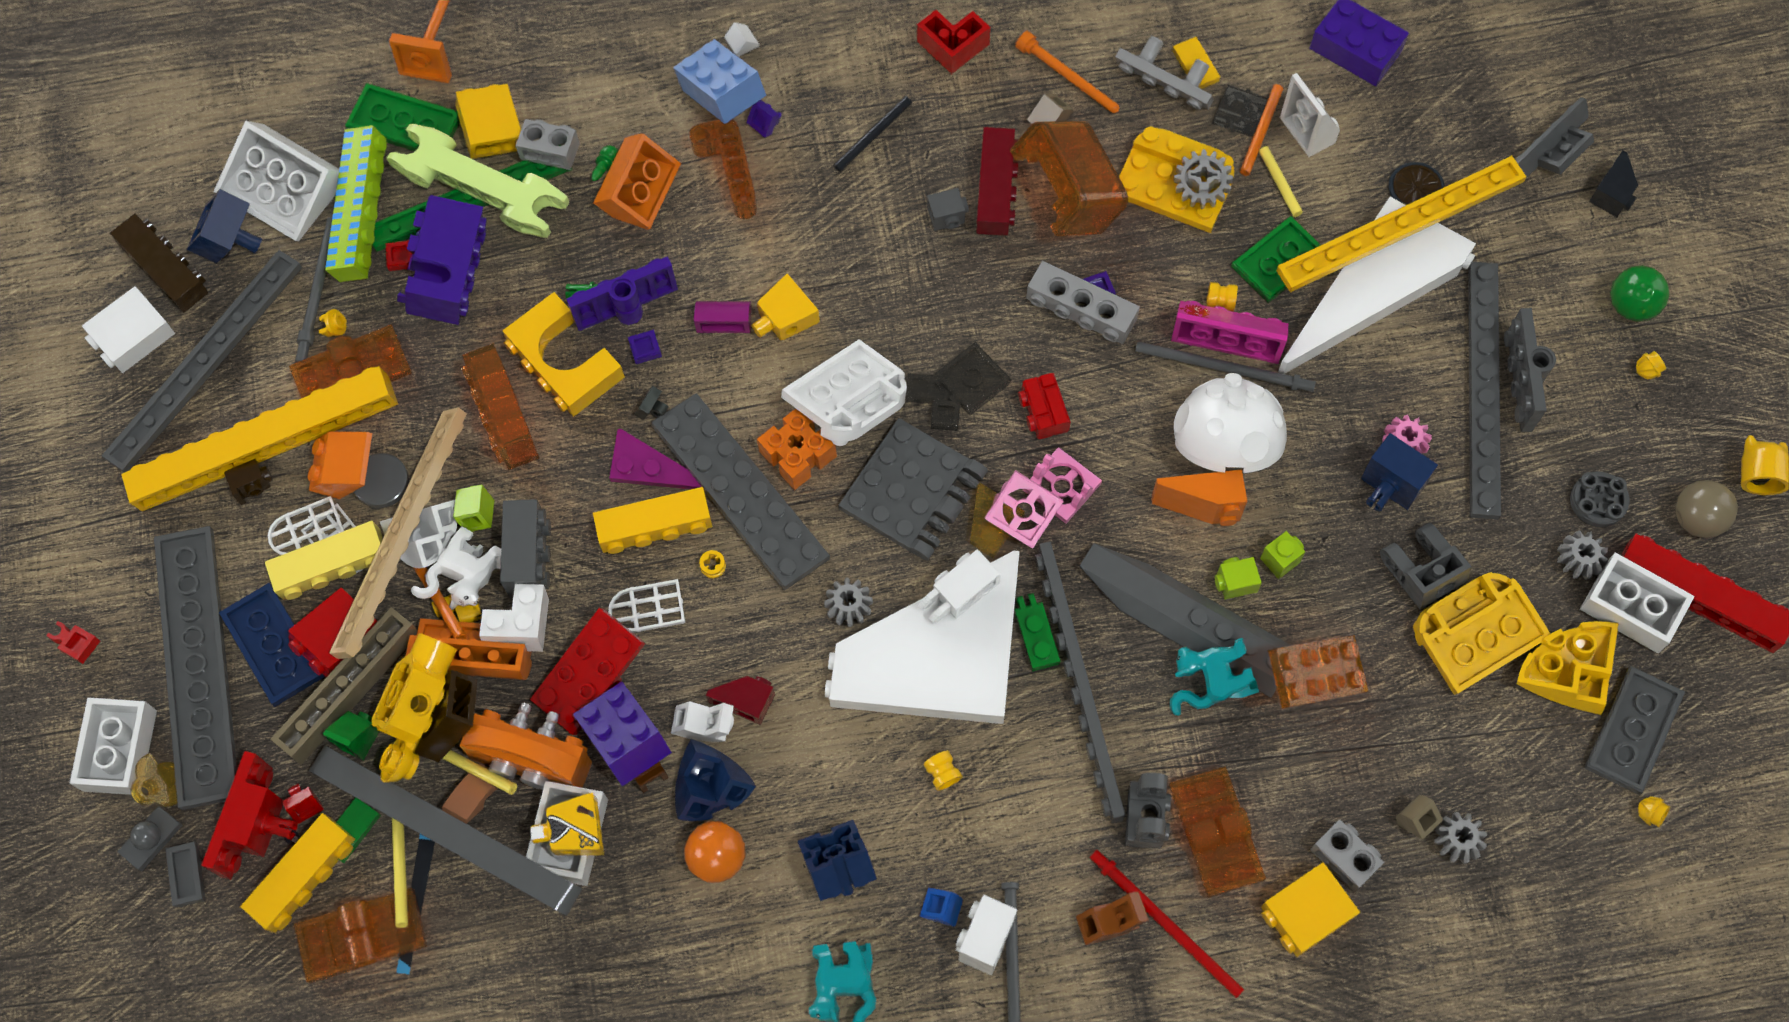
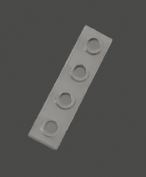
M1154 36L1149 37L1140 55L1135 56L1122 48L1119 49L1115 56L1119 69L1130 75L1133 72L1141 75V80L1151 86L1158 84L1164 87V92L1174 98L1181 96L1187 99V104L1195 109L1200 110L1203 107L1209 110L1213 103V97L1198 87L1209 69L1208 64L1196 59L1186 78L1180 79L1153 64L1164 44Z

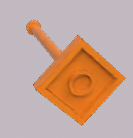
M438 0L423 38L392 33L389 43L399 75L449 83L452 74L443 42L434 41L450 0Z

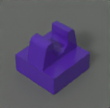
M759 100L752 105L746 123L762 136L767 137L772 135L773 129L779 124L782 114L773 110L770 104Z

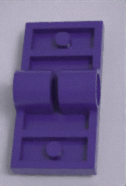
M667 256L662 259H654L641 268L630 269L624 272L622 276L612 280L601 281L597 286L586 291H577L566 300L578 331H581L614 316H617L618 320L623 324H635L643 316V304L676 291L678 287L672 264Z

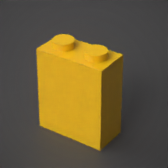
M494 84L484 88H468L456 92V109L470 159L517 151L516 143L521 128L508 84Z
M1324 862L1265 901L1261 906L1264 911L1261 914L1269 927L1277 929L1282 936L1280 942L1285 950L1290 954L1293 952L1296 957H1299L1360 913Z

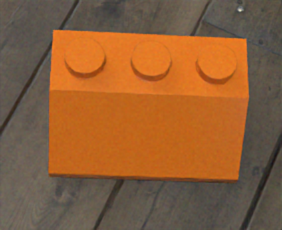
M643 133L625 137L593 203L614 219L648 230L658 214L681 163Z

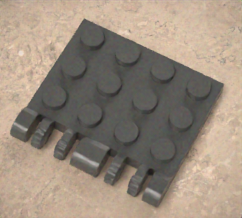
M898 418L838 507L839 510L921 559L928 561L934 553L932 547L937 548L940 540L935 535L924 530L925 527L929 525L939 532L947 533L949 530L948 524L939 518L953 524L964 508L959 501L967 503L970 499L967 492L954 486L956 481H959L971 489H976L980 484L978 480L982 481L988 469L976 460L963 456Z

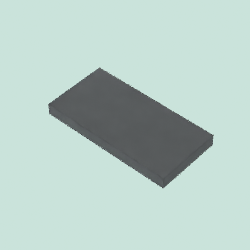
M1629 666L1584 768L1641 795L1685 691L1633 666Z

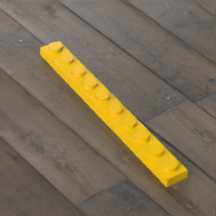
M1510 156L1278 265L1276 271L1289 292L1295 291L1523 183L1527 176L1513 156Z

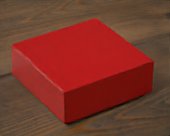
M409 241L386 243V260L389 271L408 269L410 257L415 253L407 250Z

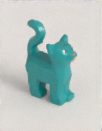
M1243 638L1235 640L1234 646L1211 647L1200 652L1192 651L1188 647L1178 649L1176 660L1178 671L1175 673V677L1191 676L1203 670L1207 694L1199 697L1192 691L1180 690L1174 693L1170 699V709L1174 715H1181V703L1184 701L1197 709H1205L1228 698H1244L1260 692L1251 667L1244 668L1242 674L1233 675L1230 668V662L1246 654L1247 649Z
M856 941L844 942L843 953L848 956V964L834 965L827 944L813 946L812 954L818 960L819 966L815 978L817 997L809 1007L810 1017L816 1018L821 1022H839L840 1008L836 997L859 996L864 1000V1004L855 1012L852 1022H865V1019L875 1010L876 997L871 978L873 959L870 943L858 946Z

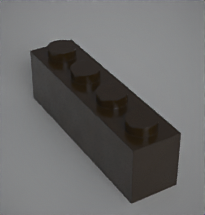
M134 213L111 231L110 235L167 297L185 313L209 293L203 285L206 280L196 269L191 272L187 268L190 265L180 252L174 254L171 251L173 248L172 244L163 235L158 237L155 234L157 229L147 218L142 221Z

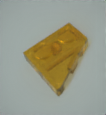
M979 483L970 544L994 558L1010 534L985 519L997 493ZM1003 503V515L1009 524L1014 518L1013 508ZM1017 506L1016 513L1019 517L1023 518L1025 511Z

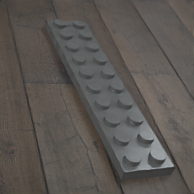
M211 526L154 537L177 803L180 810L226 802L237 772L223 621L219 614L221 611L214 531Z

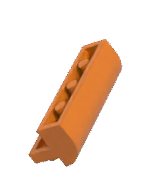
M420 618L417 636L419 633L457 649L446 674L452 669L467 676L526 680L532 666L530 659L532 651H527L525 644L481 641L479 636L481 623L459 622L467 637L466 639H455L444 620ZM410 635L406 655L410 653L417 638L416 635Z

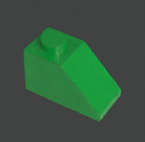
M347 711L325 729L323 735L339 750L364 761L380 731L377 730V727L372 726V717L361 711H359L358 715Z

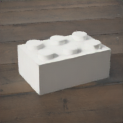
M1615 552L1607 564L1603 566L1580 610L1601 622L1618 623L1617 631L1659 653L1670 643L1695 596Z
M87 698L70 784L83 792L140 795L157 710L145 701Z
M545 781L534 825L547 823L546 808L588 793H594L598 800L602 828L608 798L602 791ZM532 836L526 855L528 859L571 883L584 886L588 885L595 856L555 855L551 851L549 841L533 844Z

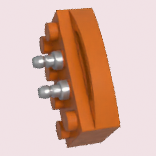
M527 703L520 705L519 713L516 714L515 718L511 719L510 724L500 720L501 715L491 710L484 709L482 716L474 713L473 727L463 736L460 747L471 760L490 766L489 771L506 779H514L515 774L521 776V782L537 789H543L545 781L583 788L592 765V761L587 754L588 748L582 746L583 741L576 737L566 736L565 742L555 737L554 729L558 721L557 713L550 711L546 717V722H544L543 727L538 729L537 733L527 728V715L531 711V705Z

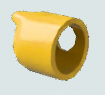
M1748 435L1745 440L1741 460V487L1743 490L1757 495H1776L1788 491L1789 453L1786 443L1757 441L1754 436ZM1756 479H1770L1764 485H1756L1750 482Z

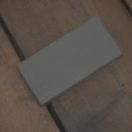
M190 842L165 848L172 906L179 908L206 901L199 844Z

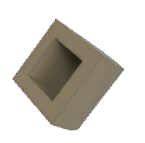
M1044 94L1027 120L1043 134L1050 135L1064 124L1074 109L1058 95Z
M1418 795L1396 816L1398 826L1423 840L1443 821V818L1432 799L1424 795Z

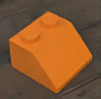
M327 432L316 439L312 447V454L314 455L313 465L308 472V480L310 481L309 491L341 499L365 486L372 433Z

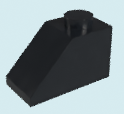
M1622 150L1589 201L1618 218L1623 209L1629 211L1637 199L1633 193L1638 187V183L1627 152Z

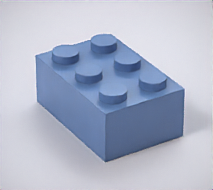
M715 39L673 67L683 92L724 124L766 96L758 71Z

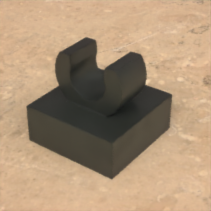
M652 386L634 415L642 420L649 413L656 418L661 415L664 416L669 406L657 400L662 391Z

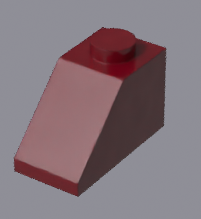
M745 676L708 690L706 697L708 703L714 706L722 703L734 706L733 714L761 726L775 697L774 687L771 686L772 683L767 679L756 676L755 679Z

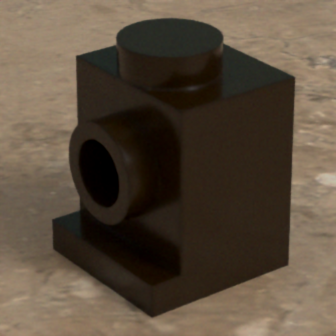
M256 459L224 472L232 495L241 505L246 504L245 498L262 494L264 490L271 487L269 482L273 481L268 467H262Z

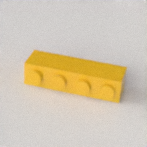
M703 487L593 512L599 545L603 553L608 552L610 554L622 552L624 548L631 546L645 547L656 540H674L680 535L690 532L691 534H700L705 532L707 528L713 527Z
M322 813L240 907L265 930L276 933L278 930L284 929L290 923L293 912L310 900L313 889L330 877L333 872L332 868L339 861L338 858L343 860L351 853L353 849L351 844L356 839L331 817Z

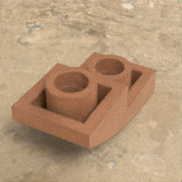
M468 773L442 806V811L467 824L484 808L485 800L498 788Z

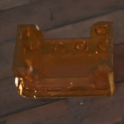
M1086 121L1034 122L1010 149L1015 161L1026 159L1028 163H1036L1039 160L1055 190L1058 199L1051 207L1053 211H1057L1056 222H1052L1050 225L1055 237L1102 234L1127 206V191L1091 125Z

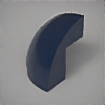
M690 739L682 757L676 780L675 809L679 820L684 821L712 819L715 812L725 808L733 810L749 797L756 785L747 772L731 758L709 745Z

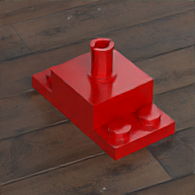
M244 751L201 865L219 877L232 880L233 874L237 873L241 866L242 857L240 855L242 852L264 857L272 834L292 840L295 833L289 829L297 831L298 828L297 821L279 817L283 807L282 801L284 800L268 789L273 779V768L255 753Z

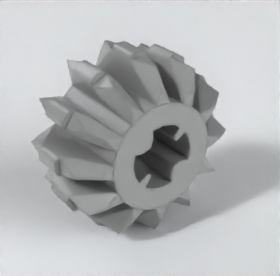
M1580 530L1576 531L1573 536L1567 535L1563 539L1564 544H1560L1557 552L1561 554L1557 558V562L1566 564L1563 572L1573 571V579L1578 578L1580 574L1585 580L1590 579L1592 574L1595 576L1599 575L1602 571V566H1605L1608 562V559L1604 556L1608 552V548L1599 546L1602 538L1592 539V531L1587 532L1585 536Z
M846 577L844 580L845 585L835 581V590L828 589L826 591L829 599L824 601V606L829 609L827 612L829 618L836 617V624L841 625L844 620H847V625L851 628L854 619L862 624L864 622L862 615L871 614V609L868 606L873 604V598L868 596L870 593L868 587L861 588V581L859 579L851 585L849 578ZM848 599H853L854 604L849 603V606H845L843 601L846 600L848 602Z
M1455 812L1452 815V819L1445 816L1442 825H1438L1435 829V832L1440 835V837L1434 840L1435 844L1444 845L1440 855H1445L1447 852L1451 853L1450 862L1454 863L1460 858L1463 864H1467L1470 857L1474 860L1479 858V850H1484L1487 846L1481 840L1487 836V832L1478 831L1477 828L1482 823L1479 820L1474 824L1471 823L1472 815L1469 813L1463 819L1459 812ZM1458 833L1463 834L1464 837L1462 839H1466V841L1463 843L1457 840L1459 836L1456 837Z

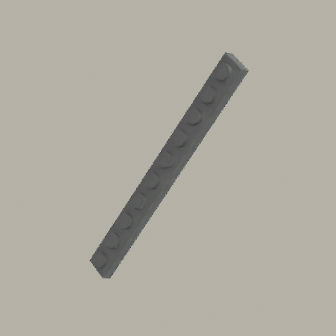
M278 250L103 453L102 457L122 472L129 471L302 269L301 264Z
M1471 262L1468 267L1470 518L1498 520L1501 517L1498 263Z
M1051 541L1039 544L1038 554H1035L1036 566L1038 571L1043 570L1045 580L1042 581L1045 597H1050L1052 607H1049L1052 623H1057L1060 633L1056 634L1059 650H1064L1067 660L1063 661L1067 678L1072 677L1074 687L1071 688L1074 705L1079 704L1082 715H1078V721L1082 733L1087 732L1089 743L1085 745L1089 760H1094L1097 770L1093 771L1097 789L1102 788L1104 799H1101L1102 811L1105 817H1110L1111 824L1123 822L1125 817L1124 808Z

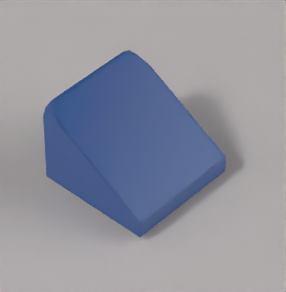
M928 888L920 917L945 925L956 926L963 899L954 892Z

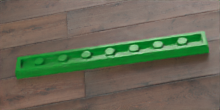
M525 160L499 170V172L520 182L523 181L528 173L549 180L571 171ZM457 189L438 196L482 207L490 205ZM427 201L375 222L373 246L376 252L385 249L386 243L401 242L409 239L410 235L416 236L417 231L421 229L419 227L415 228L413 225L416 211L425 212Z

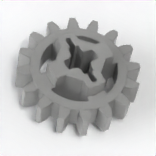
M1206 149L1202 150L1200 156L1193 151L1190 160L1184 156L1182 158L1183 166L1177 165L1176 172L1178 173L1174 175V183L1178 184L1176 186V193L1183 192L1181 200L1185 201L1189 198L1191 200V207H1194L1196 202L1200 203L1201 209H1204L1205 204L1208 202L1212 207H1215L1216 199L1223 202L1225 200L1224 193H1230L1231 191L1229 184L1233 182V176L1228 175L1231 173V165L1224 166L1226 158L1216 159L1217 152L1215 151L1211 156L1207 155ZM1198 165L1194 170H1190L1192 167ZM1200 177H1206L1207 182H1201ZM1213 188H1218L1214 192L1208 194Z

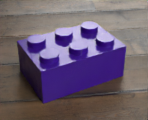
M1338 0L1314 31L1309 49L1377 87L1403 51L1409 32L1352 0Z
M623 682L609 689L573 714L621 786H624L672 753L658 729Z

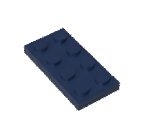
M270 583L219 612L274 707L325 677L323 674L317 675L303 655L297 656L288 645V630L295 623Z

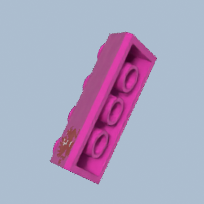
M1180 300L1171 341L1279 364L1288 338V323H1284L1276 318L1265 319L1256 317L1248 312H1232L1220 306L1209 307L1201 305L1196 301L1185 302Z

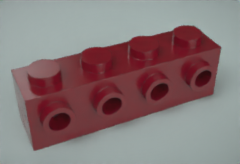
M983 127L976 234L1008 236L1009 226H1014L1015 210L1010 209V202H1016L1017 186H1012V178L1017 179L1018 163L1013 162V156L1019 155L1020 139H1015V129Z

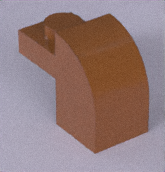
M1139 892L1129 893L1109 904L1092 907L1076 916L1085 945L1106 941L1138 929L1139 925L1149 921Z

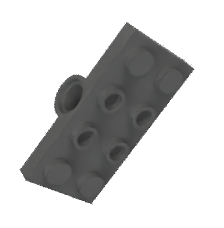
M1520 308L1515 319H1512L1508 331H1505L1504 344L1506 347H1509L1510 353L1508 357V370L1513 374L1511 394L1512 397H1516L1517 403L1515 421L1520 424L1521 433L1532 432L1547 411L1543 383L1556 364V356L1550 348L1537 346L1532 308Z

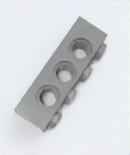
M1044 261L1041 262L1027 286L1026 299L1030 300L1033 305L1052 310L1060 318L1071 319L1077 322L1083 329L1094 330L1111 342L1117 341L1124 344L1138 318L1140 306ZM1060 291L1063 294L1060 296H1056L1051 292ZM1083 302L1088 306L1079 307L1076 305V303ZM1104 313L1109 314L1111 318L1105 319L1100 315Z

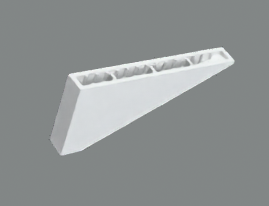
M1389 197L1375 220L1406 205ZM1436 223L1343 267L1282 360L1278 373L1285 374L1455 278L1462 267L1468 269L1475 257L1471 252L1476 243Z

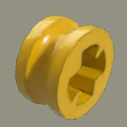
M710 550L700 557V568L706 577L714 579L723 575L726 564L720 552ZM710 559H716L717 563L720 562V564L715 565L714 570H710L709 566L705 567V564H710Z

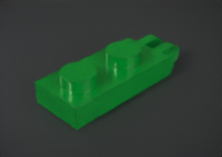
M1034 593L1027 594L1030 604L1027 606L1023 596L1016 597L1019 608L1014 609L1032 672L1060 665V658L1043 603L1036 602Z

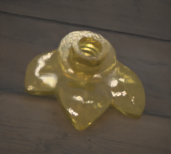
M151 753L139 759L135 766L136 780L131 785L133 799L141 805H150L155 802L163 807H171L178 804L176 786L174 785L176 782L174 763L165 762L157 765ZM141 787H146L149 791V794L144 795L141 791Z

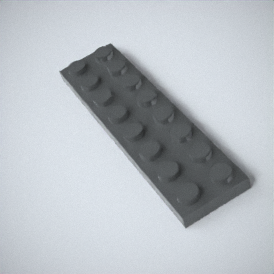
M697 393L666 412L664 416L661 415L652 421V428L682 465L688 469L700 486L704 488L707 496L784 591L830 560L828 552Z

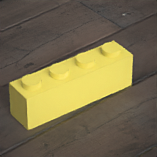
M369 521L265 561L274 592L283 600H291L300 597L304 591L312 588H324L329 585L330 581L338 578H350L356 574L357 570L369 569L383 540L380 528L373 521Z

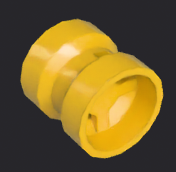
M1210 282L1206 306H1220L1234 312L1238 285L1229 284L1228 286H1221L1219 283Z
M949 751L940 752L923 763L927 773L932 774L934 778L933 784L937 791L954 785L963 777L959 769L953 766V757Z

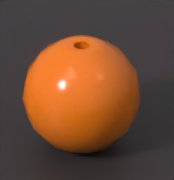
M708 821L697 826L688 836L684 847L685 861L689 871L703 881L722 883L733 878L741 869L745 859V843L741 834L724 822Z

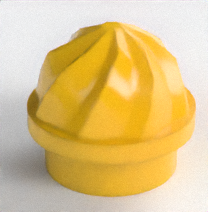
M1653 351L1649 354H1642V357L1637 361L1636 370L1637 374L1641 377L1653 379L1660 377L1661 372L1666 370V366L1658 353Z
M1657 797L1645 798L1638 804L1639 816L1649 826L1654 824L1660 827L1670 810V806L1664 803V799Z

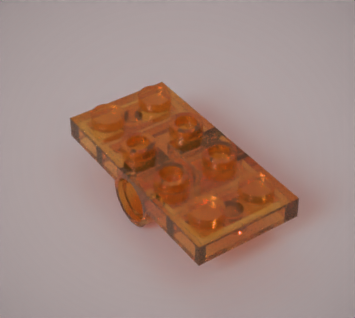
M392 324L356 339H352L350 336L337 337L327 344L326 351L289 366L301 398L310 395L314 390L325 389L335 385L341 379L359 375L363 370L371 367L380 366L389 376L391 382L412 374Z
M1355 635L1268 650L1282 709L1369 692Z
M1226 766L1171 782L1169 788L1207 897L1211 898L1264 882L1266 877L1251 838L1250 822L1244 808L1240 807Z
M407 889L408 926L404 928L396 927L394 893L370 901H352L339 906L335 912L294 924L306 982L311 984L426 948L427 943L414 889Z

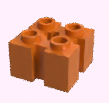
M796 408L783 418L784 426L781 429L777 430L773 426L757 438L759 452L773 467L777 464L779 465L780 475L794 491L811 478L810 469L815 465L821 470L837 457L836 445L831 440L820 435L821 429L815 432L814 422Z

